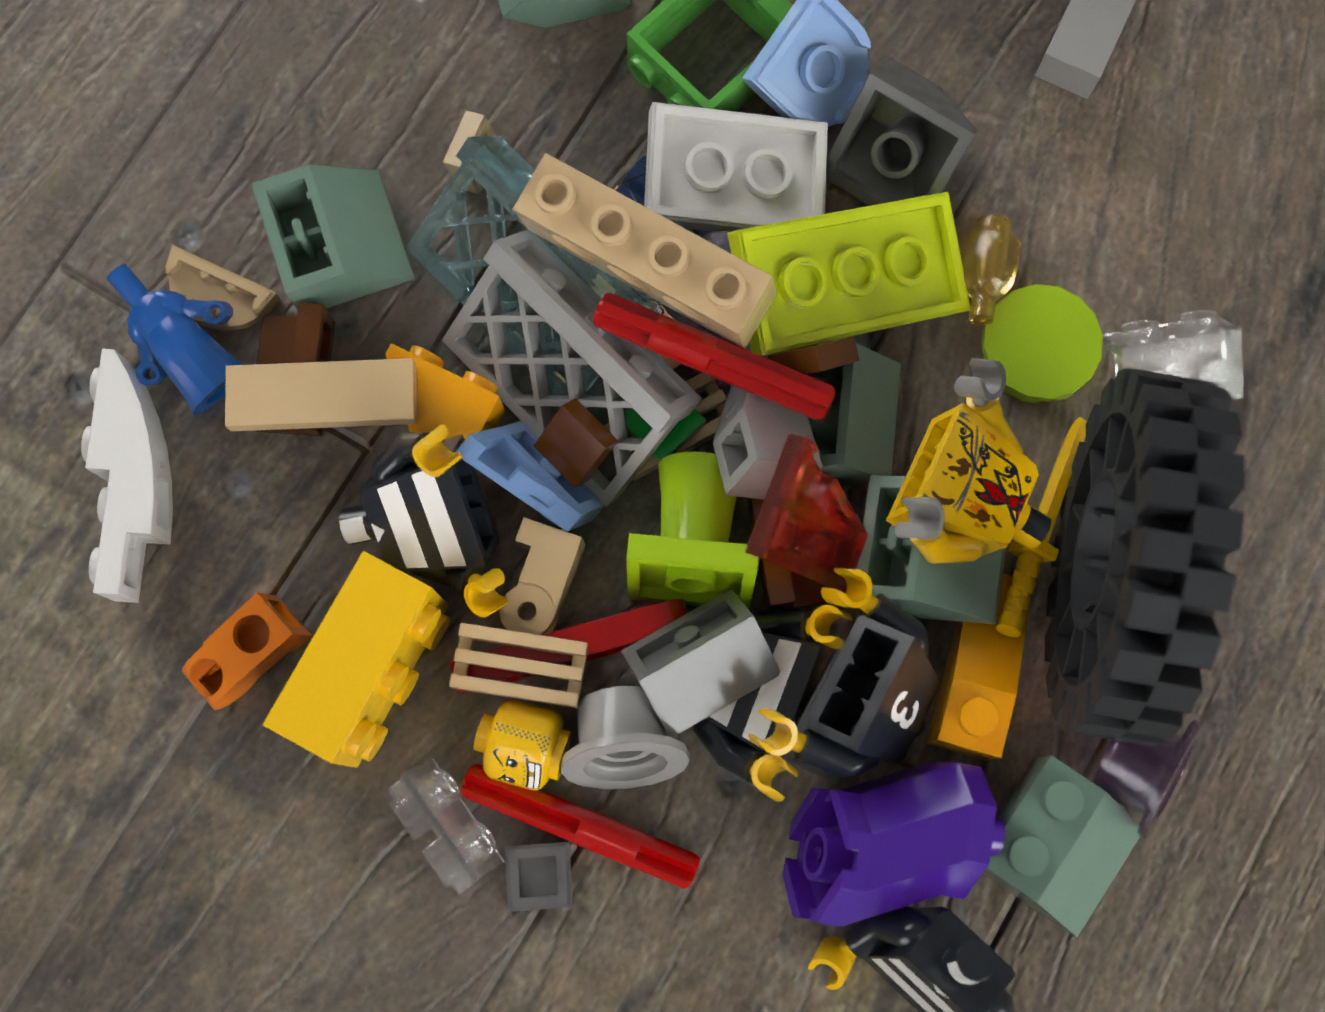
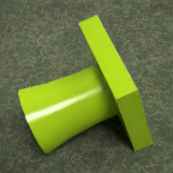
M679 452L662 458L658 463L661 492L660 536L629 533L626 557L627 600L660 603L668 600L684 599L686 605L701 606L732 588L750 610L758 570L759 545L729 543L737 496L726 495L716 454L707 452Z

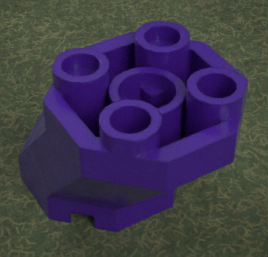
M930 761L842 790L811 788L790 824L788 840L799 841L797 859L785 858L783 879L792 916L808 919L816 923L841 927L937 896L965 899L989 866L990 856H996L1002 850L1005 839V825L1003 820L996 816L997 806L982 768L962 763Z

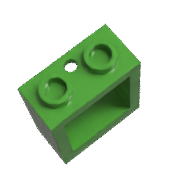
M664 0L626 33L627 66L630 72L644 87L651 88L654 86L668 99L667 104L736 112L756 94L742 80V77L752 63L708 101L659 53L660 50L717 0ZM722 0L766 42H768L793 6L788 0Z

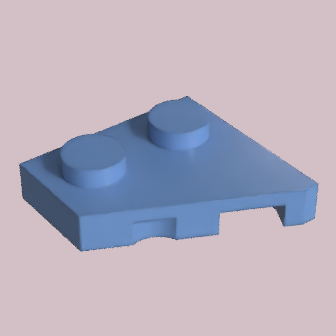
M522 421L472 433L456 451V453L460 452L463 458L461 459L541 513L550 523L561 527L567 532L592 522L605 507V504L585 484L575 488L533 446L538 437Z

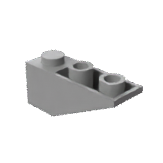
M750 344L746 348L748 351H751ZM731 385L713 440L725 493L730 496L790 503L823 468L820 452L815 443L809 419L807 416Z

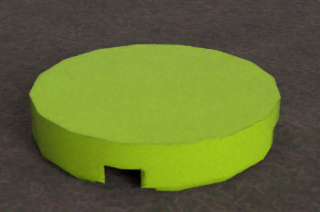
M1034 284L1013 290L995 305L981 331L983 359L999 361L1004 366L1006 383L1003 392L1023 402L1060 401L1071 397L1092 378L1102 359L1103 334L1095 313L1079 296L1059 286Z

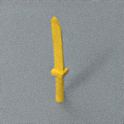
M1082 417L1074 421L1063 440L1038 507L1039 511L1051 518V527L1047 536L1033 550H1029L1016 541L1011 540L1008 551L1018 557L1016 562L1017 568L1013 572L1012 584L1009 586L1005 597L1007 600L1003 604L996 626L997 631L1005 636L1019 637L1021 635L1027 616L1025 614L1031 603L1030 597L1034 593L1036 578L1038 579L1041 570L1040 564L1056 561L1059 550L1048 542L1072 475L1071 467L1079 441L1084 442L1086 437L1087 421Z

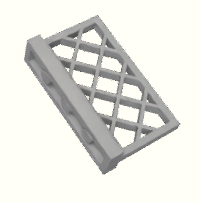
M525 230L495 240L483 258L489 265L442 341L473 373L484 377L498 388L495 394L500 396L501 401L538 438L553 419L551 406H562L576 398L586 409L587 407H607L610 431L618 440L613 448L617 475L610 482L597 469L589 481L584 483L607 507L619 498L680 420L689 416L702 398L657 353L596 328L593 324V317L601 298L535 233ZM502 279L517 293L520 312H501L497 286ZM487 322L492 353H482L466 337L474 323ZM503 322H522L526 353H508ZM538 322H547L560 335L562 353H543ZM510 364L529 365L533 394H523L513 384ZM545 364L564 365L569 395H549ZM580 365H590L603 378L605 396L585 395ZM623 408H633L652 427V430L645 438H627ZM629 450H635L630 457Z

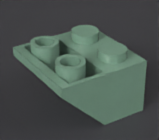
M306 165L251 183L285 293L297 310L299 302L323 304L327 309L415 280L379 170Z
M870 475L856 569L866 572L871 578L873 585L872 594L874 596L880 593L884 594L914 618L997 624L1006 548L983 555L974 562L939 564L928 562L910 538L897 537L895 534L896 526L886 521L906 476Z

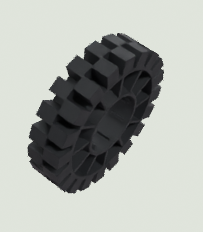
M1124 368L1117 372L1116 379L1110 378L1101 391L1100 405L1094 404L1086 423V442L1079 441L1071 467L1075 486L1074 488L1067 487L1063 498L1060 517L1065 524L1063 536L1055 537L1054 547L1059 551L1056 561L1051 562V567L1058 568L1057 578L1048 587L1046 616L1053 617L1045 634V661L1051 662L1046 675L1048 698L1053 699L1051 711L1056 723H1061V729L1067 732L1148 746L1163 745V738L1172 739L1183 727V712L1192 713L1203 691L1200 668L1212 670L1222 639L1213 619L1214 612L1216 610L1229 613L1236 579L1235 574L1224 569L1226 555L1241 548L1244 512L1230 510L1232 504L1245 488V455L1234 454L1243 435L1238 412L1230 411L1233 399L1227 389L1219 387L1217 382Z

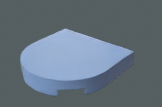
M796 0L744 74L742 80L781 117L826 122L828 127L841 124L846 121L869 77L870 60L868 49L871 47L870 39L862 25L838 0Z

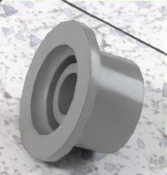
M617 686L600 689L587 694L579 700L578 708H576L579 744L564 753L561 761V773L568 781L583 787L629 789L653 785L675 777L686 769L690 762V756L683 742L668 736L642 687Z

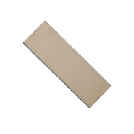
M413 358L226 366L225 427L230 431L417 424V371Z

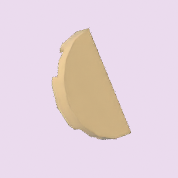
M174 245L171 247L165 266L166 274L169 276L170 291L185 295L188 300L226 301L233 308V316L224 325L210 324L203 317L192 318L203 327L220 331L248 328L262 320L263 316L270 314L281 300L279 295L270 289ZM217 308L216 316L219 317L221 311L219 308Z

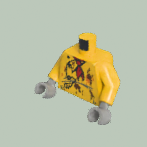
M977 358L970 360L969 365L972 369L973 377L960 376L954 384L955 392L959 396L967 397L966 404L961 403L931 420L886 519L887 522L896 526L895 534L897 537L910 538L923 557L932 564L974 562L983 555L1006 548L1012 539L1027 549L1033 550L1042 543L1051 527V518L1027 503L1039 473L1037 465L1023 454L1021 445L1004 417L999 396L1005 388L1006 372L1004 366L999 361Z

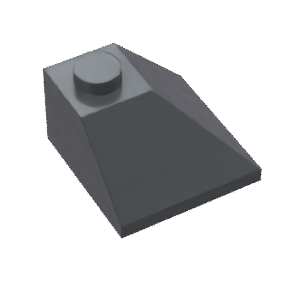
M890 57L870 73L827 156L826 180L869 206L942 193L975 137L977 130L939 85Z

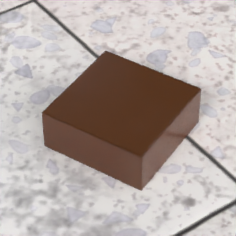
M855 336L767 355L768 359L803 374L821 372L859 361Z
M575 398L560 407L533 446L577 488L589 481L618 440Z

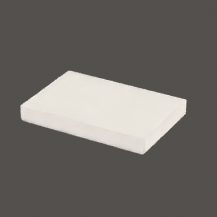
M652 102L649 109L644 207L685 229L730 233L739 229L825 214L828 123Z

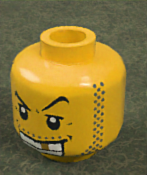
M509 699L499 707L495 716L486 713L483 715L475 736L474 750L484 753L483 769L491 779L537 791L543 788L549 779L559 780L562 774L561 761L564 753L569 751L572 731L564 729L563 718L558 711L518 699Z

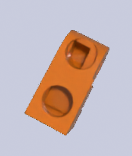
M256 592L203 642L204 645L189 658L182 667L181 672L212 709L216 711L240 698L288 652L297 651L313 635L279 596Z

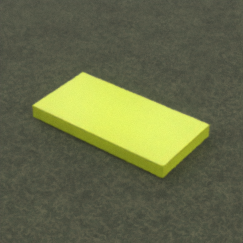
M949 192L744 228L727 233L731 254L773 276L777 295L749 341L751 352L760 356L971 310Z

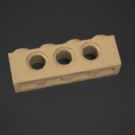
M547 153L542 157L513 207V211L531 232L741 348H746L777 295L773 276Z

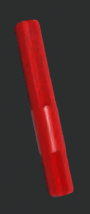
M605 293L595 309L593 324L596 328L816 421L824 419L834 399L835 389L832 385L613 293Z
M480 764L471 766L462 781L460 794L466 799L683 889L689 888L694 881L700 865V857L691 851L647 834L645 831L592 809L579 806L541 789L537 791L491 779L485 773L483 765Z

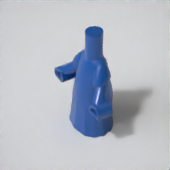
M122 264L112 270L107 276L108 282L131 307L127 318L128 334L132 342L137 344L140 360V365L136 369L138 381L143 385H158L168 375L184 396L195 416L217 404L225 397L226 366L243 364L233 358L192 318L203 317L210 324L224 325L233 316L232 306L226 301L188 300L185 295L175 291L157 290L149 292L126 264ZM217 308H219L221 311L219 317L216 316ZM151 369L154 372L153 378L150 376Z

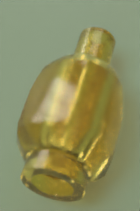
M989 214L979 217L976 220L975 228L965 236L961 245L960 255L964 270V280L968 296L971 298L969 320L975 324L987 325L993 322L995 303L1003 298L1011 289L1019 266L1020 240L1011 231L1012 222L1000 215Z

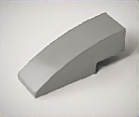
M1071 0L1035 76L1088 99L1105 69L1136 0Z

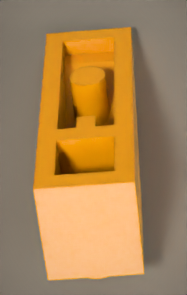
M1004 573L997 623L1003 604L1007 600L1005 597L1008 588L1012 584V576ZM1029 609L1026 611L1025 615L1027 616L1019 637H1008L1001 634L996 629L997 624L957 621L926 744L984 761L1002 757L1017 696Z

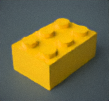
M363 551L262 725L331 764L358 768L362 759L368 762L371 761L387 735L388 728L383 726L382 723L394 703L401 706L416 685L419 672L413 670L422 652L425 647L433 650L447 630L450 617L444 614L449 604L432 587Z

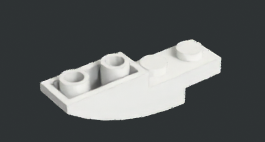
M102 349L100 366L93 370L90 378V396L94 403L91 426L85 428L81 441L82 457L86 462L85 468L108 481V486L102 488L98 497L97 514L99 521L102 523L99 547L94 548L90 556L89 578L92 584H94L93 593L113 601L139 603L146 543L168 545L171 543L173 500L170 463L160 419L146 386L141 384L136 377L135 367L114 349Z

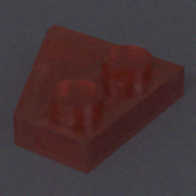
M788 434L745 553L827 588H835L846 593V580L843 576L838 575L834 569H856L868 537V532L857 514L848 509L846 495L836 478L825 476L813 458L814 454L819 450L814 441L807 437Z

